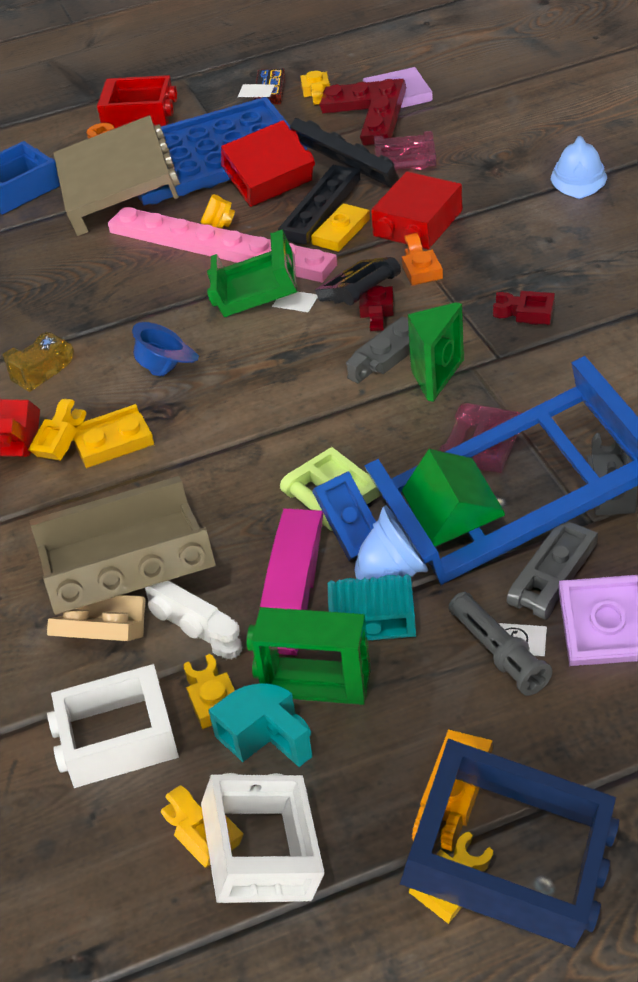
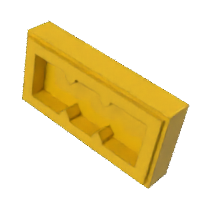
M343 203L311 235L312 245L339 252L370 220V210Z

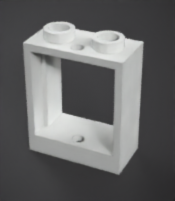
M154 664L51 693L54 711L47 713L48 722L53 738L60 737L61 745L54 746V754L59 772L68 771L74 788L179 758ZM142 701L146 702L152 727L76 749L71 725L72 721Z
M235 773L211 775L201 807L216 902L312 901L325 872L303 775H282L278 773L269 775H238ZM225 814H282L291 856L232 857Z

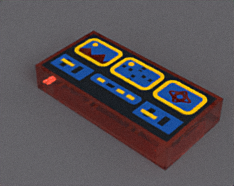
M285 69L258 70L256 84L274 85L270 97L267 98L272 104H281L285 83ZM254 97V100L260 99V98H263V97Z

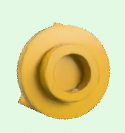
M211 195L200 221L201 224L221 229L223 226L229 227L235 210L230 209L232 202L226 201L218 195Z

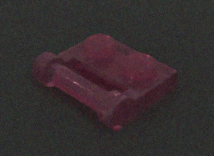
M432 131L423 132V135L383 139V136H374L376 156L383 155L388 157L395 164L396 171L405 168L424 169L428 166H436V152Z
M470 403L461 404L455 414L456 422L446 444L441 445L438 451L446 452L462 444L469 427L475 423L478 426L472 438L522 413ZM518 434L470 458H473L479 469L502 473Z

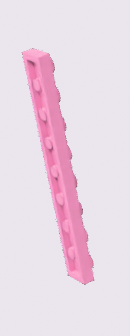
M123 207L108 222L110 233L207 256L218 254L220 259L236 263L271 251V240L265 237L243 234L238 231H230L211 225L190 222L185 219L168 217L159 213H150L132 207ZM289 243L295 255L296 277L323 283L337 266L336 254Z

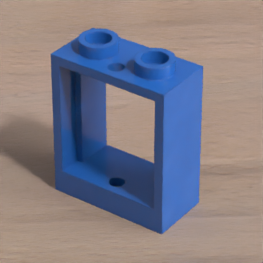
M25 141L0 152V214L3 215L60 186L55 160L40 152L39 149L34 148Z

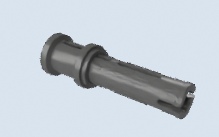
M461 592L453 597L449 603V612L455 615L494 655L495 666L501 672H508L517 682V688L525 696L536 694L547 685L552 677V667L546 661L538 660L529 651V644L524 639L512 637L473 599L470 593Z

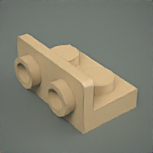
M122 594L63 612V616L48 618L47 635L116 641H131L142 638L144 633L145 597Z

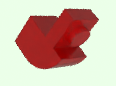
M0 399V456L28 457L32 453L28 449L39 429L40 409L31 401Z

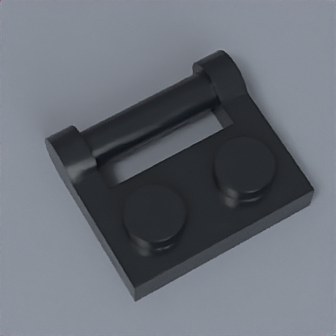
M393 257L361 260L316 288L315 292L319 301H334L335 304L345 302L351 306L360 300L363 293L385 279H393L399 275L401 267L399 262Z

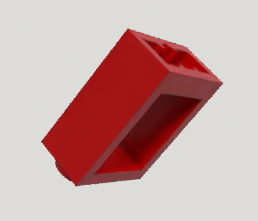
M170 75L106 79L97 104L100 122L109 123L114 128H118L150 115L154 126L158 124L161 127L168 125L170 116L174 114L173 103L177 102L176 86H172Z

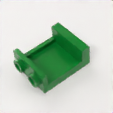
M283 229L270 233L271 251L227 267L223 266L218 254L211 256V268L207 270L211 287L207 288V293L212 306H218L223 317L297 293L295 255Z

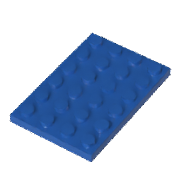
M267 97L161 127L180 185L175 186L178 196H185L192 191L202 188H212L219 183L231 180L221 166V146L282 120L290 128L288 122ZM168 184L138 195L143 206L158 204L162 200L173 197Z

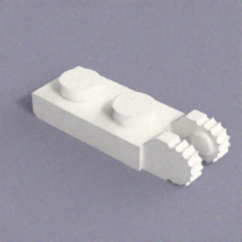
M170 581L145 587L148 608L155 617L163 621L167 619L178 625L191 638L199 637L207 641L212 646V652L217 656H222L226 660H232V658L240 656L243 646L241 639L237 637L239 636L240 629L238 622H235L234 619L231 620V617L220 612L217 607Z

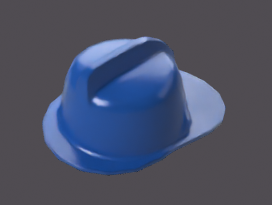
M139 322L133 326L132 334L135 338L134 358L154 376H164L173 370L179 362L194 363L198 361L199 355L168 328L150 322Z

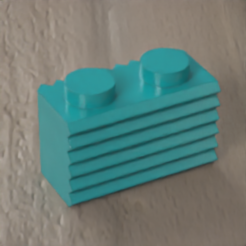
M406 574L403 577L400 575H386L378 579L375 577L371 579L364 577L362 580L346 578L343 580L339 579L337 582L331 580L327 583L329 612L365 614L367 640L416 637L410 575Z

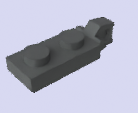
M403 316L356 350L346 362L347 378L358 384L373 372L386 373L410 354L408 319Z

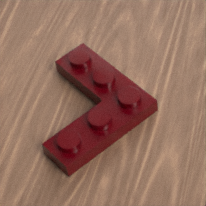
M385 79L383 81L358 82L347 85L335 84L325 87L319 105L322 113L368 109L360 134L363 146L386 144L391 142L407 87L404 79Z

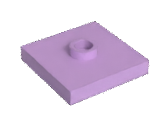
M415 67L363 78V82L404 79L407 88L401 108L433 100L431 89Z
M638 575L559 581L558 589L569 666L638 661Z

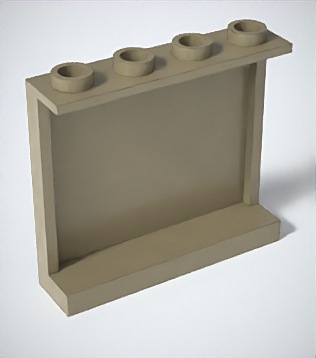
M150 115L53 152L65 210L77 236L89 232L85 218L86 215L164 185H169L174 199L179 198L175 186L180 185L164 133L160 124L154 126Z
M179 476L29 520L44 573L43 580L54 615L216 566L206 527H199L187 503L183 483Z

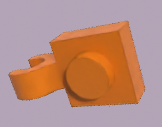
M417 233L405 235L404 239L408 248L405 249L406 256H402V267L411 285L443 279V268L433 249L423 251Z

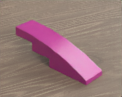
M283 508L268 564L260 607L307 610L310 588L314 587L323 511ZM278 647L279 654L298 655L297 648Z

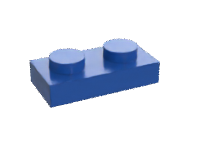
M348 471L315 487L312 492L348 561L358 557L360 547L374 528L373 524L376 521Z

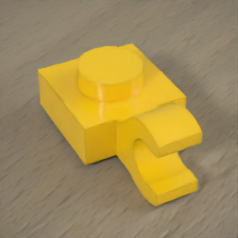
M310 71L306 75H300L303 96H312L313 105L320 104L325 87L330 86L327 72Z
M72 399L60 400L53 419H44L28 450L37 457L61 461L77 432L74 426H78L84 421L86 411L74 409L71 414L75 401Z
M180 785L166 794V799L170 804L161 809V814L167 822L177 826L174 836L207 868L211 864L202 808L193 799L190 792ZM225 815L231 850L240 845L244 833Z

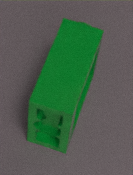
M260 607L256 625L250 624L247 632V649L254 653L252 665L253 678L259 679L260 684L280 686L291 692L293 699L365 705L371 673L365 614ZM278 647L341 652L342 662L279 657Z

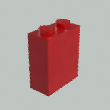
M284 120L221 146V166L250 207L312 181L313 167L315 166L314 157L309 150L304 149L296 131L291 130Z
M406 171L371 209L373 236L407 244L404 236L417 233L422 248L429 250L462 212V184Z

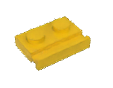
M136 404L74 426L77 432L72 440H74L86 468L154 445L152 433L142 414L139 413Z

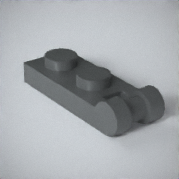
M569 521L555 527L512 584L507 595V604L521 609L523 606L533 610V615L547 620L554 610L555 603L560 598L559 581L572 580L597 545L598 532ZM536 587L542 591L540 594H536L531 589Z

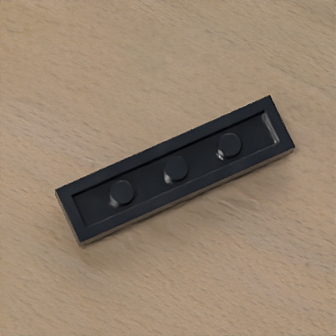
M295 118L290 125V129L296 131L302 145L349 168L360 169V173L392 188L399 180L394 167L395 164L388 157L383 155L377 157L371 154L363 145L358 143L352 145L346 142L338 133H327L310 120L305 122Z
M332 165L281 224L278 231L283 229L288 241L307 245L311 241V235L334 213L361 180L360 169Z

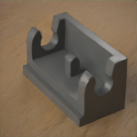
M596 433L593 436L591 456H587V463L599 478L632 462L615 440L611 446H602L600 433ZM637 486L595 507V515L635 513Z

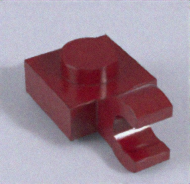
M376 285L361 295L359 301L360 318L370 317V331L384 330V316H394L393 286L383 287Z

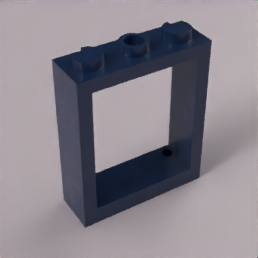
M448 739L400 884L575 948L584 930L593 932L599 917L601 903L593 900L595 889L603 888L610 868V860L603 858L605 846L612 847L620 820L612 817L616 797ZM455 779L590 826L572 904L432 854Z

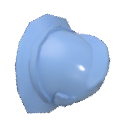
M578 136L575 142L568 145L562 152L559 161L552 171L550 180L553 186L563 194L582 199L600 190L606 183L607 175L593 145L586 143L582 136Z
M387 505L382 507L379 520L373 524L374 528L360 547L354 569L356 578L362 580L364 577L367 579L372 577L378 579L386 575H400L403 577L406 574L412 577L417 572H427V565L424 564Z

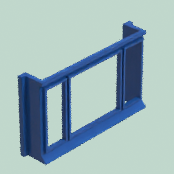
M586 356L571 362L576 387L446 451V453L470 458L539 423L587 485L486 536L480 527L467 532L473 542L440 558L437 549L401 495L403 487L417 466L390 478L379 459L364 465L367 473L424 564L429 563L440 585L638 486V416ZM582 401L632 460V462L600 478L551 418Z

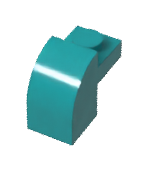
M263 683L244 686L233 691L209 709L215 737L242 762L269 742L275 745L298 767L313 757L309 738L311 730L305 720L298 714H295L292 693L280 686Z

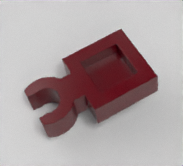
M521 291L519 297L507 292H497L496 303L493 304V317L508 318L516 316V322L532 325H550L555 305V293Z

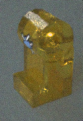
M45 332L37 337L34 344L24 350L19 351L13 347L3 353L10 380L30 392L65 368L73 358L74 349L70 343L51 332Z

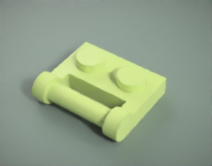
M333 447L288 473L280 483L282 492L290 498L296 497L310 510L322 511L313 492L305 485L313 482L316 486H319L348 471L366 504L381 496L371 477ZM323 513L322 524L330 531H333Z

